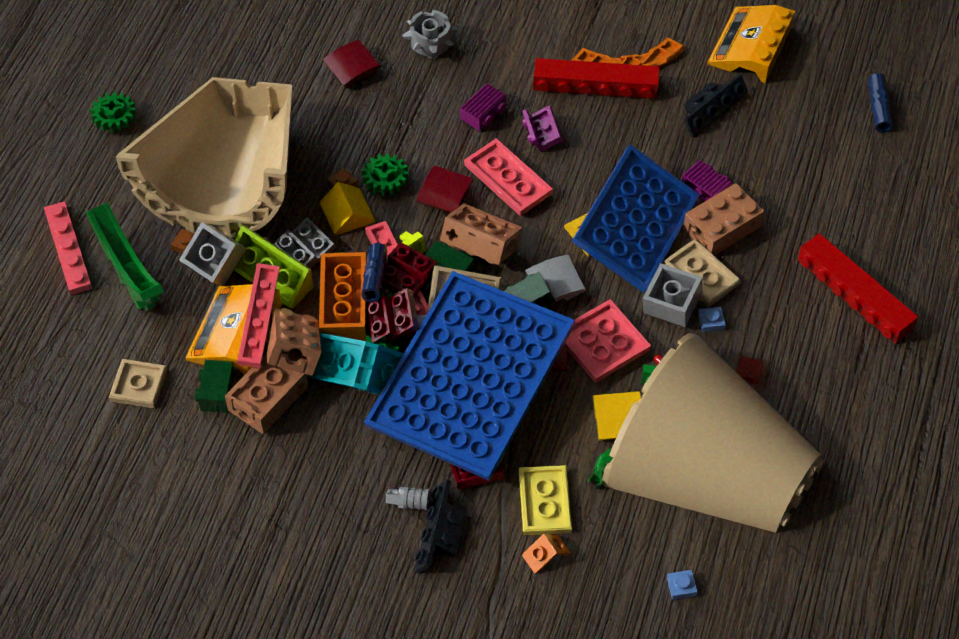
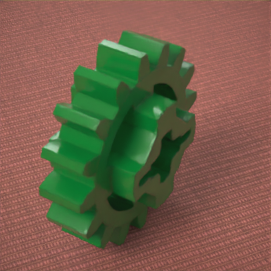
M116 92L112 96L105 93V98L99 96V102H93V108H90L92 122L95 123L96 128L101 127L103 132L107 129H110L111 133L114 132V129H118L121 132V127L129 128L128 122L134 123V117L137 116L135 103L132 102L130 96L125 98L124 93L120 94V96H117Z
M386 153L385 157L378 154L377 159L371 157L370 163L365 162V168L362 169L363 183L367 185V189L373 188L374 194L381 191L382 196L386 192L393 195V190L400 192L401 186H406V180H409L408 166L404 165V160H398L397 155L391 158L389 153Z

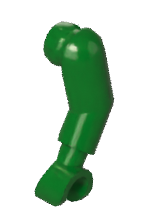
M612 448L600 454L594 467V473H591L587 483H590L591 480L598 482L595 489L601 487L605 467L613 459V457L609 456Z

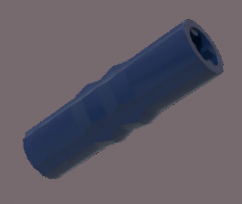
M875 73L868 79L871 110L876 131L885 133L893 128L890 96L885 75Z
M373 243L368 251L361 292L362 298L368 302L379 300L385 278L384 273L386 271L385 265L388 249L381 243Z

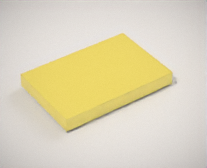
M566 465L519 468L523 535L572 533Z

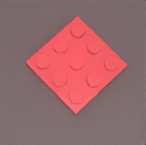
M611 299L576 318L575 326L564 344V347L595 383L651 350V345Z

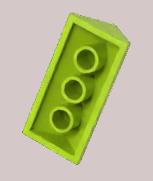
M241 226L235 241L247 249L234 271L253 283L257 263L280 266L276 289L280 291L281 302L289 308H294L314 288L311 269L246 226Z

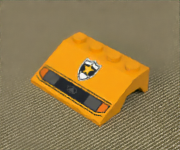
M778 5L735 7L708 61V65L729 72L738 67L754 71L761 82L766 83L792 29L795 11Z
M253 284L218 287L189 349L186 361L204 365L205 360L233 361V366L244 375L252 368L237 365V359ZM276 289L271 316L274 308L280 309L282 305L279 289Z

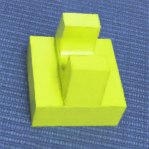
M406 231L399 236L405 245L422 254L426 252L424 237L418 231L413 235Z

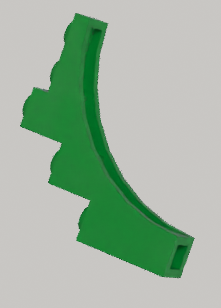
M104 203L86 211V216L107 260H111L121 283L126 285L136 308H143L144 311H147L157 306L156 302L161 300L159 294L164 292L162 286L150 276L138 259L117 222L109 203Z

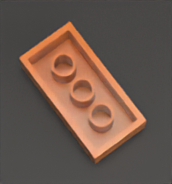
M366 252L321 253L320 333L366 341L367 301L361 296L363 275L367 263Z

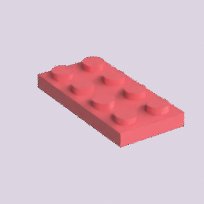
M497 138L464 160V166L519 216H522L553 194V188Z

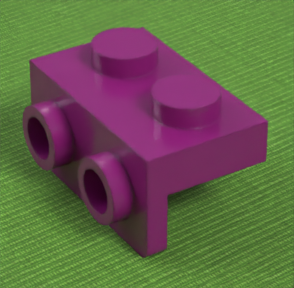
M550 106L531 115L527 109L522 111L524 115L522 122L530 133L527 135L529 142L532 146L536 145L540 152L563 141Z

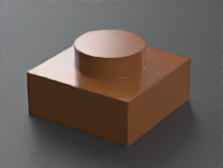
M344 168L327 179L328 185L331 188L337 182L353 187L358 186L357 179Z
M181 229L171 244L172 250L183 254L195 233Z

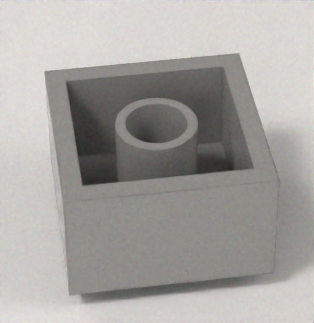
M201 222L179 260L212 283L224 286L247 248L214 226Z
M660 263L643 297V312L686 327L703 292L702 277Z

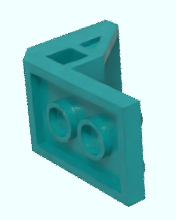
M319 333L321 354L313 375H307V377L380 395L404 353L366 341Z

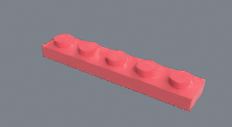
M65 201L44 207L70 295L91 290L92 286Z
M257 263L237 365L261 368L280 266Z

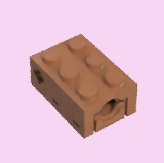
M735 183L685 213L683 230L693 240L696 239L710 253L716 255L760 228L764 210Z
M463 204L445 217L440 241L447 243L452 248L462 249L471 256L486 259L490 264L499 265L517 250L522 227Z
M274 308L266 338L267 364L278 365V367L300 373L304 372V374L312 376L321 354L318 320L310 315L295 314L289 309Z
M266 353L262 358L261 368L252 367L225 395L228 411L264 435L309 387L307 374L278 367V365L267 364Z

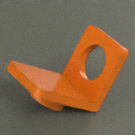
M543 534L522 556L532 571L538 573L556 555L568 556L570 551L557 534Z

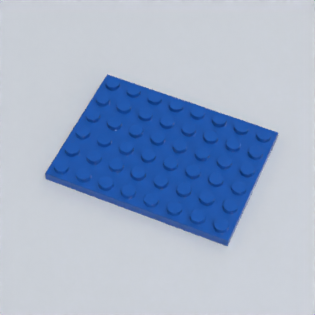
M452 271L366 417L364 424L373 430L490 481L573 330L575 320Z

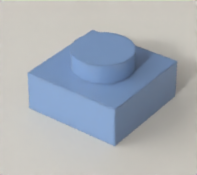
M721 307L699 309L698 316L702 333L725 330L726 325Z
M692 570L667 574L672 600L697 596Z

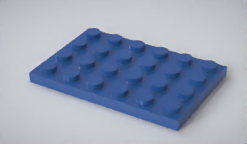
M630 144L624 151L571 242L641 292H644L648 289L660 263L664 260L684 224L685 213L692 209L700 194Z

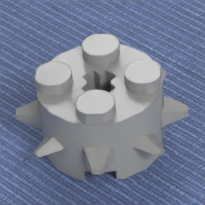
M432 10V13L424 12L422 14L421 11L414 15L411 20L407 21L410 25V30L403 34V38L411 40V47L418 54L435 59L447 51L450 45H454L451 41V35L458 31V27L451 26L448 16L444 13Z

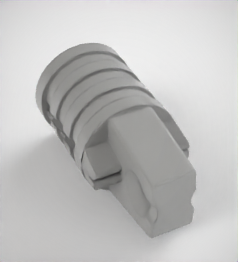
M410 487L388 489L386 503L398 505V508L428 511L430 489Z

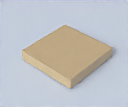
M122 359L109 395V400L111 402L155 409L167 373V366Z

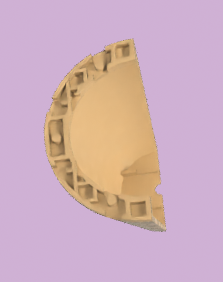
M212 77L118 153L116 160L123 178L129 180L133 187L131 191L147 209L172 226L176 223L186 227V231L195 233L201 222L214 226L231 238L237 236L242 225L253 232L259 230L275 216L286 193L292 85L258 82L256 86H250L246 80Z
M688 333L678 340L679 346L676 350L671 348L662 358L643 386L641 400L633 403L611 449L609 456L613 457V459L605 467L602 485L776 533L781 525L783 527L786 526L791 517L790 510L792 507L795 509L798 507L803 497L801 496L803 491H808L814 480L812 477L815 472L819 473L825 461L822 459V455L704 340L694 333Z

